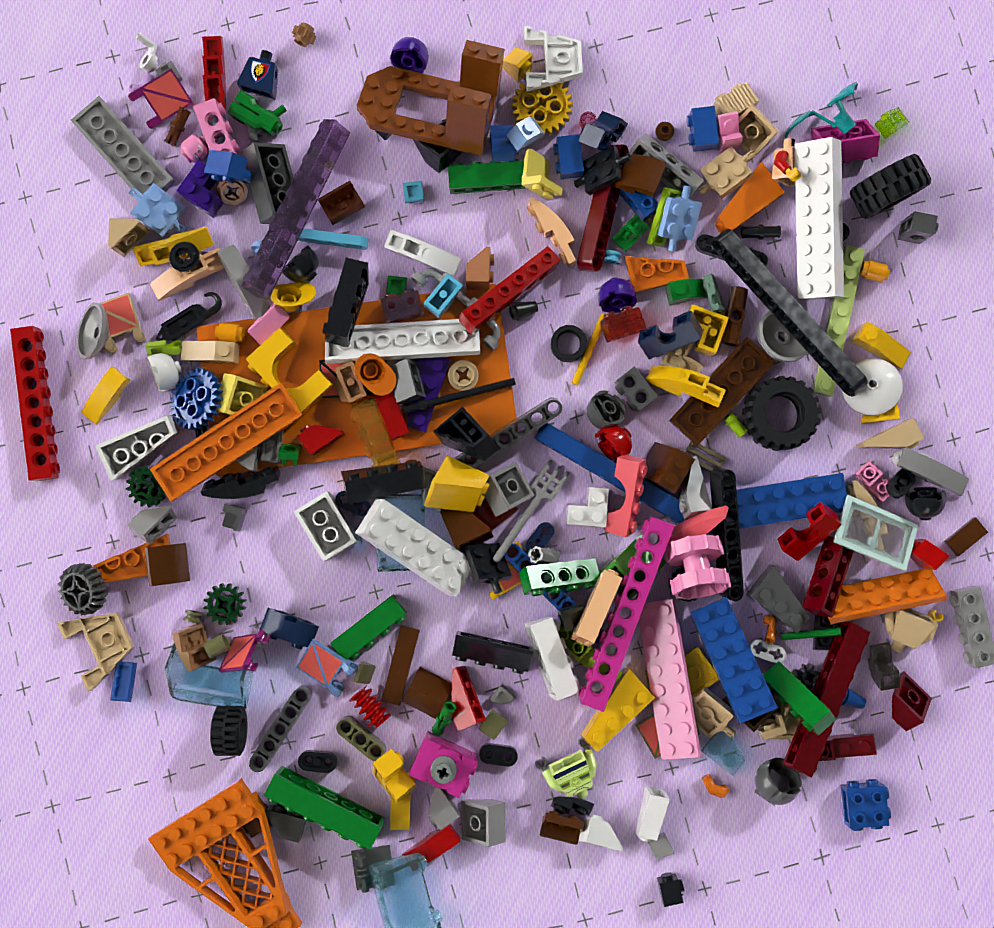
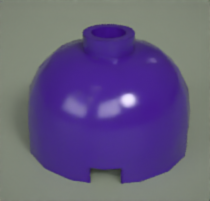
M414 37L401 38L395 43L390 55V61L394 67L418 73L424 72L429 60L427 47L423 42Z
M611 278L599 290V307L601 306L602 311L607 313H620V309L624 308L630 310L637 303L634 286L625 279Z

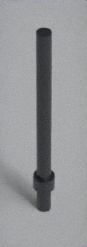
M510 378L429 400H418L417 403L403 406L404 414L418 410L422 412L428 410L429 407L516 385L515 379Z

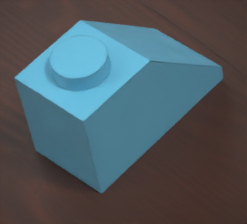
M447 273L425 300L424 307L440 319L452 305L463 285Z

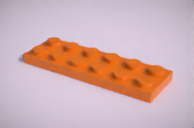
M929 569L866 580L842 586L833 617H828L831 624L943 602L946 601L947 595L933 571Z

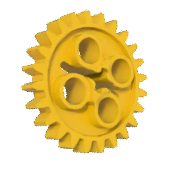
M563 82L526 92V85L520 83L519 87L521 90L516 89L515 94L517 96L512 98V101L515 102L512 104V109L515 110L513 111V117H517L516 123L529 116L535 119L536 116L540 115L544 119L537 121L544 133L548 132L552 136L553 129L558 133L559 126L564 128V121L569 122L570 117L568 115H572V109H570L573 107V102L570 101L572 94H567L569 88L563 89ZM547 90L550 94L542 95L541 91ZM532 100L534 104L527 105L525 104V101ZM558 106L560 110L553 111L551 107Z

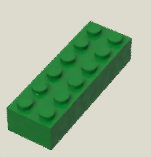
M281 766L274 774L264 794L269 802L273 804L279 803L285 806L287 811L303 815L306 821H315L321 824V828L326 831L333 830L338 833L340 838L344 840L350 839L356 842V845L362 849L368 848L371 850L385 820V817L284 766Z

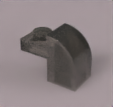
M890 643L870 645L868 665L877 687L881 691L899 688V670L893 664Z

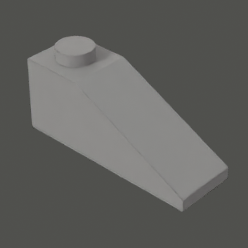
M693 456L695 461L682 484L679 509L683 513L684 519L712 509L697 456Z

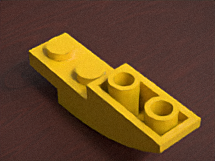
M206 226L174 234L167 239L135 246L132 250L141 267L154 263L155 265L170 262V251L180 242H190L197 247L198 251L213 246L214 242Z
M652 366L645 379L647 383L679 397L684 392L716 407H719L726 391L709 383V376L678 367Z

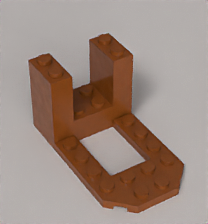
M466 40L461 58L460 82L393 66L386 67L366 77L357 103V111L360 115H363L366 124L372 130L482 156L499 99L505 49ZM403 90L447 100L446 126L397 115L396 111Z

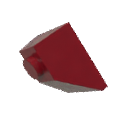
M905 671L901 672L892 695V718L905 731H908L924 723L932 698Z

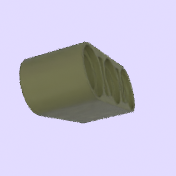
M344 716L340 719L336 726L338 734L366 757L376 761L385 754V743L351 716ZM342 722H348L351 725V730H344ZM357 735H365L366 742H359L357 740ZM372 747H380L382 753L379 755L374 754Z

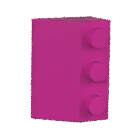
M867 119L854 121L856 125L845 134L837 126L835 128L831 125L811 128L812 140L829 137L841 140L843 163L878 157L880 135Z

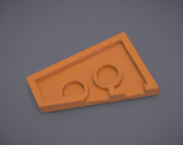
M624 256L630 283L634 286L635 293L663 287L668 282L689 279L685 260Z

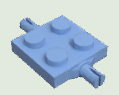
M153 183L143 194L134 187L128 192V194L138 200L130 214L162 238L172 228H176L181 233L188 229V227L179 222L180 215L186 207Z
M683 185L681 197H667L658 235L670 239L667 249L669 251L675 252L677 241L683 239L693 240L702 203L689 199L692 188L690 186Z

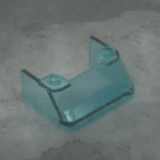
M175 643L173 644L164 668L172 698L178 701L215 707L244 706L245 709L247 708L254 671L241 670L221 673L219 672V667L207 665L193 671H187L179 657Z

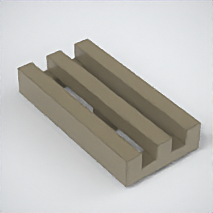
M692 441L685 451L686 454L691 452L715 465L716 468H721L726 457L701 444L696 446ZM694 446V447H696V448H698V449H700V450H702V451L708 453L709 455H711V456H713V457L719 459V462H717V461H715V460L709 458L708 456H706V455H704V454H702V453L696 451V450L693 449L692 447ZM698 460L700 467L711 472L714 469Z

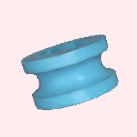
M606 250V257H604L603 261L609 264H620L619 258L622 254L617 251Z

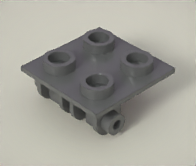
M390 845L372 847L371 850L367 848L351 851L357 890L366 893L369 892V888L395 885Z

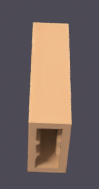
M611 569L601 572L570 639L587 647L595 643L621 583L622 577L618 576L619 573Z

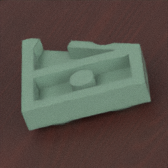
M713 274L704 276L703 287L705 292L708 293L711 310L716 313L725 312L726 309L715 276Z

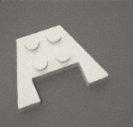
M524 26V45H544L545 73L526 72V92L582 77L581 41L561 35L555 37L548 35L547 31L540 30L537 32L531 30L529 26Z

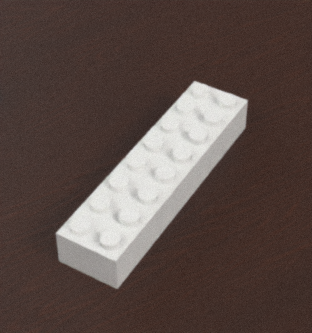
M829 137L796 143L795 167L802 175L800 179L795 181L798 299L815 300L844 297L841 140Z

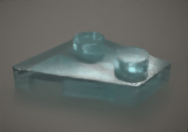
M723 731L715 733L701 750L732 776L736 774L745 762L733 736L730 738Z

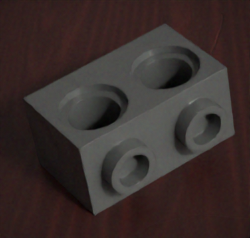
M635 366L614 382L616 384L615 389L621 396L624 394L628 399L626 403L633 411L639 412L658 397ZM629 378L633 381L634 385L632 388L624 385L625 379ZM636 394H643L645 402L639 403L636 400Z

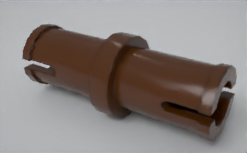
M179 107L174 121L170 123L171 128L164 142L174 147L176 146L181 132H184V126L191 114L189 110Z

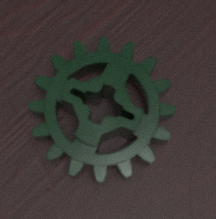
M147 465L141 468L138 467L134 469L135 472L129 474L131 478L126 480V483L130 484V486L126 490L131 491V494L128 496H134V503L140 501L141 507L147 504L149 508L160 504L161 501L166 499L165 492ZM152 484L149 488L143 489L146 485Z
M224 583L219 584V588L213 586L214 592L208 591L207 595L209 598L203 600L208 603L207 606L203 607V609L209 610L206 616L212 615L211 621L215 622L218 620V625H222L224 621L226 625H230L231 620L234 623L237 622L236 616L242 617L243 613L241 610L247 608L242 605L247 601V599L241 598L244 592L238 593V586L232 589V583H228L226 587ZM223 591L230 592V593H232L233 595H232V596H227V595L225 594V592L223 593ZM224 601H228L226 607L223 608L222 604ZM222 612L228 617L220 616L217 613Z

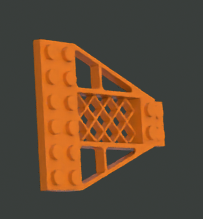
M242 778L148 838L173 874L248 928H299L303 922L292 908L290 898L284 888L265 812L267 807L256 791L253 793L250 791ZM254 818H258L265 841L264 844L255 848L242 829L243 825ZM229 836L235 839L237 845L228 843ZM214 846L223 848L222 854L214 853ZM227 849L236 851L235 858L226 856ZM264 849H267L271 869L259 853ZM240 853H244L248 861L239 859ZM193 856H198L211 876L201 882L179 865ZM225 862L234 864L233 870L225 869ZM238 865L247 867L246 874L237 872ZM251 869H255L259 877L250 875ZM236 878L245 880L244 886L236 885ZM212 881L217 882L230 902L206 885ZM249 881L258 883L257 890L248 888ZM262 885L267 886L271 892L261 891ZM247 894L256 896L255 902L246 900ZM260 897L266 899L259 903Z

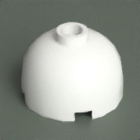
M163 353L147 356L148 364L159 392L161 393L173 388L178 383V373L182 372L179 362H174L171 356Z

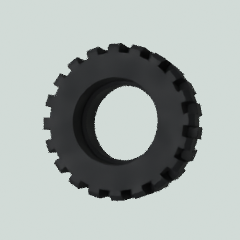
M911 154L858 183L850 190V196L861 217L868 219L923 190L931 184V177L920 156Z
M785 376L770 378L757 385L756 388L751 390L749 397L745 399V408L742 409V415H745L743 425H747L748 435L754 437L753 441L756 444L760 443L763 448H770L773 451L793 449L809 441L810 436L814 435L817 431L816 425H819L821 421L818 418V414L821 413V407H817L816 404L820 401L818 397H813L812 393L814 390L811 387L806 388L804 381H796V378L791 376L785 378ZM776 396H783L789 399L797 411V420L794 427L785 432L773 429L765 417L767 402Z

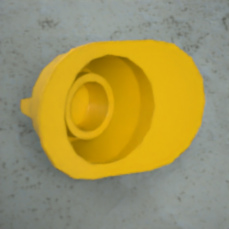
M308 282L280 284L273 287L270 291L271 301L289 313L298 310L301 305L309 303L316 296L315 287Z

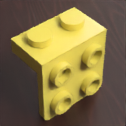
M527 149L524 158L522 185L545 199L562 196L563 188L548 179L550 161L533 149Z

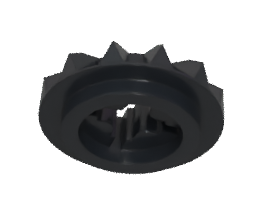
M180 242L170 251V264L179 272H189L191 269H196L197 263L200 262V252L194 244ZM187 253V255L191 259H186L185 262H183V260L179 256H185Z

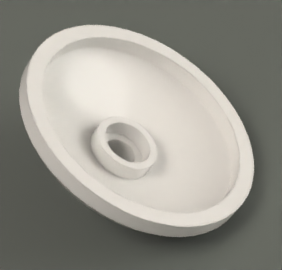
M870 358L857 362L855 365L866 376L868 383L853 397L843 392L847 404L856 412L864 415H880L892 409L899 401L903 389L902 379L897 369L881 359ZM871 381H874L876 383V386L870 387L869 383Z

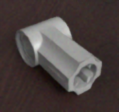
M538 546L530 549L528 553L530 562L538 565L558 563L561 555L560 551Z

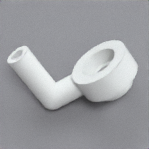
M139 32L135 38L149 48L142 58L139 67L147 73L153 72L158 66L157 56H155L157 45Z

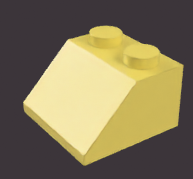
M224 373L222 385L219 388L223 390L219 395L223 400L218 401L221 408H216V411L232 415L266 393L268 388L257 382Z

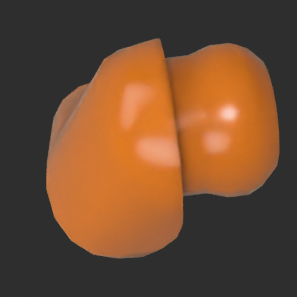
M767 614L763 619V624L768 625L764 641L767 644H774L777 634V619L773 615Z
M710 774L704 775L701 778L709 794L724 798L729 793L728 786L725 784L716 785Z

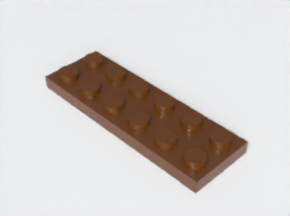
M746 337L710 376L709 383L726 390L719 407L691 396L672 416L669 422L698 446L772 367L775 361Z

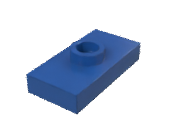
M120 662L115 667L111 701H132L137 663Z

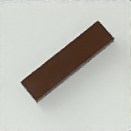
M401 625L381 701L400 706L420 632L419 629Z

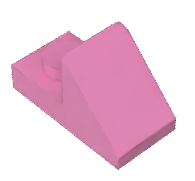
M737 112L718 115L719 153L724 152L730 146L735 151L740 148L743 136L739 133V116Z

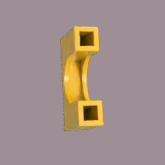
M278 328L246 358L249 362V369L255 374L257 372L262 377L260 380L267 388L270 386L274 388L280 384L277 377V365L280 359L296 343L283 329ZM318 370L303 385L286 389L304 415L335 385L322 371Z

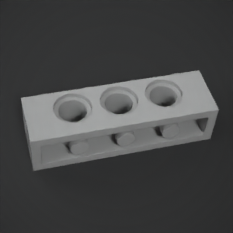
M646 133L636 141L629 151L630 154L648 156L667 162L660 181L669 188L683 191V185L692 187L689 199L704 182L700 176Z

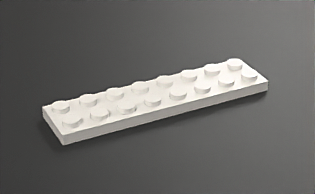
M459 319L355 325L348 347L325 341L326 364L356 362L360 356L366 353L376 354L383 360L480 355L479 329L471 335L459 322Z

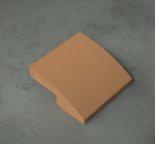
M197 623L172 633L177 652L187 671H193L217 660L216 657L210 658L205 651L204 642L207 641L204 623Z

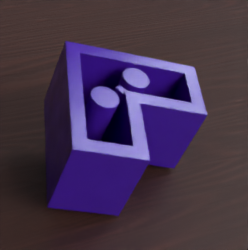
M198 160L176 191L184 199L214 218L224 202L219 196L210 191L217 181L211 179V175L204 173L206 165Z

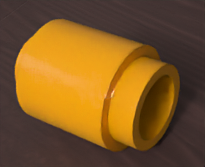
M864 260L862 262L860 275L864 279L879 283L888 279L890 274L888 264L873 260Z
M220 323L215 328V337L218 338V341L235 342L238 344L244 341L245 328L240 327L238 324Z

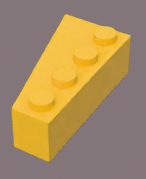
M623 668L621 671L624 674L613 686L604 712L597 710L580 734L591 748L597 752L655 699L630 668Z

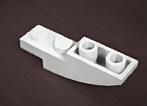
M394 230L390 231L384 248L441 272H447L454 277L462 261L461 258Z

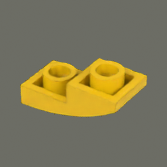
M411 793L397 804L391 798L390 830H409Z

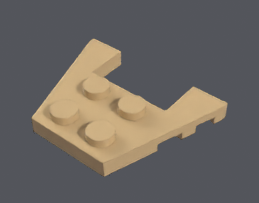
M120 613L57 623L64 639H69L83 631L98 663V667L81 675L87 691L94 690L135 648Z

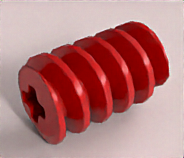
M365 686L354 694L349 701H357L354 708L361 707L359 715L366 713L363 720H371L368 727L375 726L377 728L391 717V714L384 715L386 707L379 709L382 702H374L377 695L370 696L372 689L365 690Z

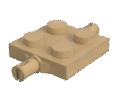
M730 146L700 169L707 183L698 189L699 193L703 196L712 189L722 199L754 176L747 162L756 157L755 152L751 149L742 157Z
M706 687L698 694L691 695L696 727L708 738H711L720 731L726 733L730 738L735 735L736 731L727 725L735 716L732 708Z

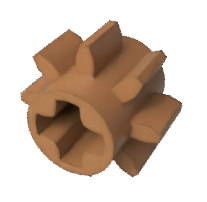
M302 22L301 25L294 26L292 34H294L295 43L302 47L314 44L316 36L311 25Z

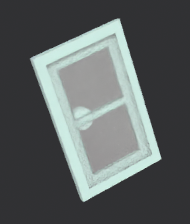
M847 495L840 517L842 525L837 528L833 542L899 570L906 571L918 524Z

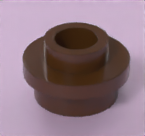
M661 122L657 125L655 134L658 139L668 141L674 135V127L669 122ZM662 129H668V133H663Z

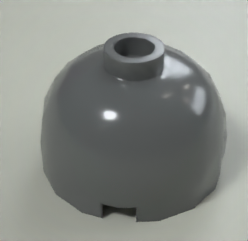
M606 390L596 393L590 399L586 409L589 421L598 429L617 426L625 419L626 409L623 402L617 395L614 394L612 396Z

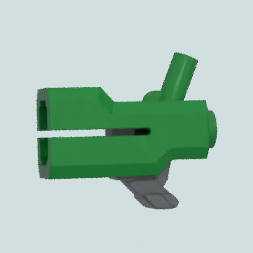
M241 90L234 100L239 104L233 101L228 109V114L248 127L249 137L253 142L259 143L258 136L262 132L272 137L281 132L283 125L279 116L287 111L283 104L274 111L265 110L258 105L254 97Z

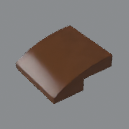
M630 154L632 160L624 164L621 180L617 181L615 187L631 194L634 191H638L653 197L667 162L648 156Z
M186 543L145 548L149 587L190 581Z

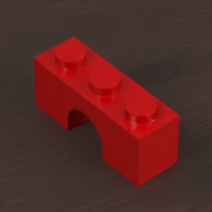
M819 502L806 513L811 523L807 529L799 531L790 527L777 538L782 551L796 561L807 555V553L842 525L836 513L822 502Z

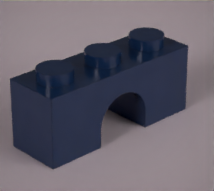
M692 311L674 317L672 327L674 332L672 333L662 332L657 325L639 332L638 344L648 359L660 357L664 353L678 350L684 345L693 344L701 339L702 327Z

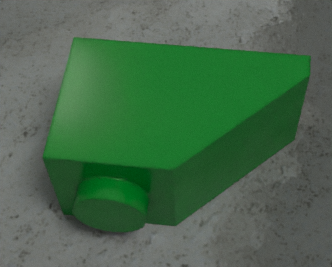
M687 278L668 282L665 287L669 305L707 297L703 287V279Z

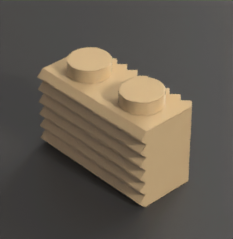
M748 82L744 84L738 83L731 88V92L728 94L724 92L717 96L713 106H715L717 116L731 112H737L738 116H741L751 104L756 107L759 99Z

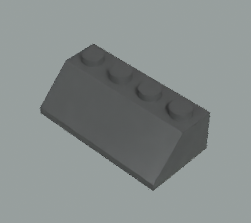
M253 142L241 153L243 157L248 159L246 170L252 172V179L249 183L260 224H278L303 217L285 144Z

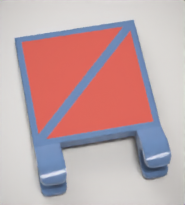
M313 638L296 668L328 688L332 695L339 697L344 690V685L334 682V678L341 667L348 675H353L358 664L354 661L346 660Z

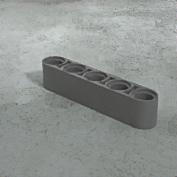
M302 685L298 687L284 705L249 760V767L252 771H263L273 759L312 698V690L308 686ZM298 691L306 693V700H301L298 697ZM289 707L295 709V716H290L288 714L287 709ZM277 724H282L285 727L284 733L277 730ZM266 741H272L274 749H269ZM256 757L263 759V766L256 763Z

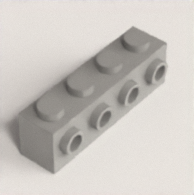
M968 586L950 590L951 596L949 599L955 610L954 620L959 627V641L964 648L963 658L965 663L973 668L993 665L994 641L981 588L979 586Z

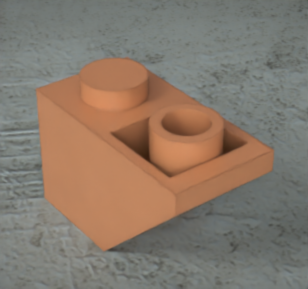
M485 247L466 264L467 290H490V283L494 281V271H490L491 266H494V254H491L490 247Z

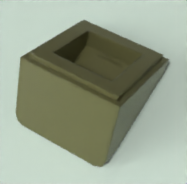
M364 661L361 662L354 682L369 684L376 666Z
M492 709L486 716V721L481 723L479 730L492 740H495L508 720Z

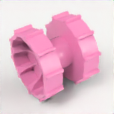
M719 535L686 536V538L671 541L666 547L664 554L666 562H669V566H681L685 570L684 574H679L673 580H670L672 595H675L676 599L707 598L708 596L723 593V591L731 587L729 573L726 572V568L710 567L709 563L724 555Z

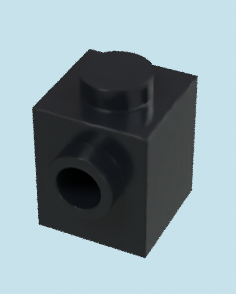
M667 872L661 874V877H657L664 907L684 903L681 893L685 891L682 879H678L676 873Z

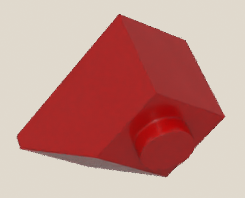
M309 424L300 430L301 433L297 436L309 454L314 456L341 438L345 433L340 429L318 425L310 426Z
M915 539L910 558L921 569L937 570L950 557L926 539Z

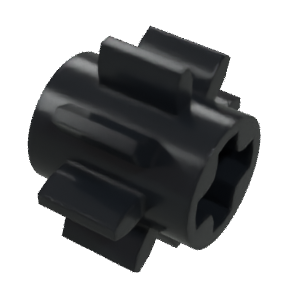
M802 663V668L799 670L795 669L797 672L796 678L799 681L801 680L804 686L807 684L808 687L813 688L812 684L816 682L817 675L820 672L813 671L814 665L810 664L807 668Z

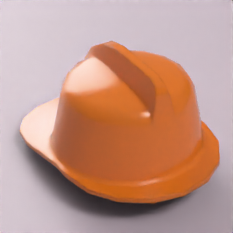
M366 353L355 362V375L369 391L380 396L387 395L393 391L396 386V375L381 357L373 353Z

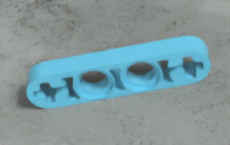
M296 228L294 237L295 240L301 242L362 250L368 248L369 241L368 238L363 236Z

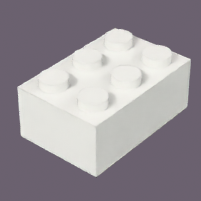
M326 491L293 511L323 562L328 561L360 541L331 492Z

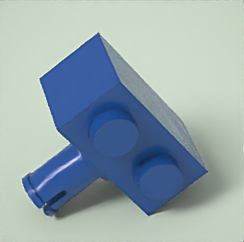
M209 151L204 173L211 175V179L234 183V181L249 183L252 179V172L245 170L247 158L233 152Z

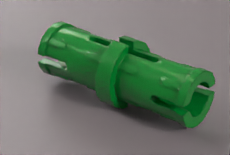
M445 702L442 711L437 714L436 722L432 727V732L435 735H442L446 726L451 723L452 715L456 710L454 703Z

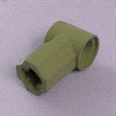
M221 634L204 642L207 655L210 658H214L230 650L232 639Z

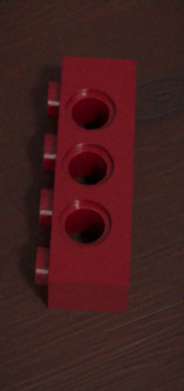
M828 536L822 544L802 608L813 615L832 618L854 551L834 543L835 537Z

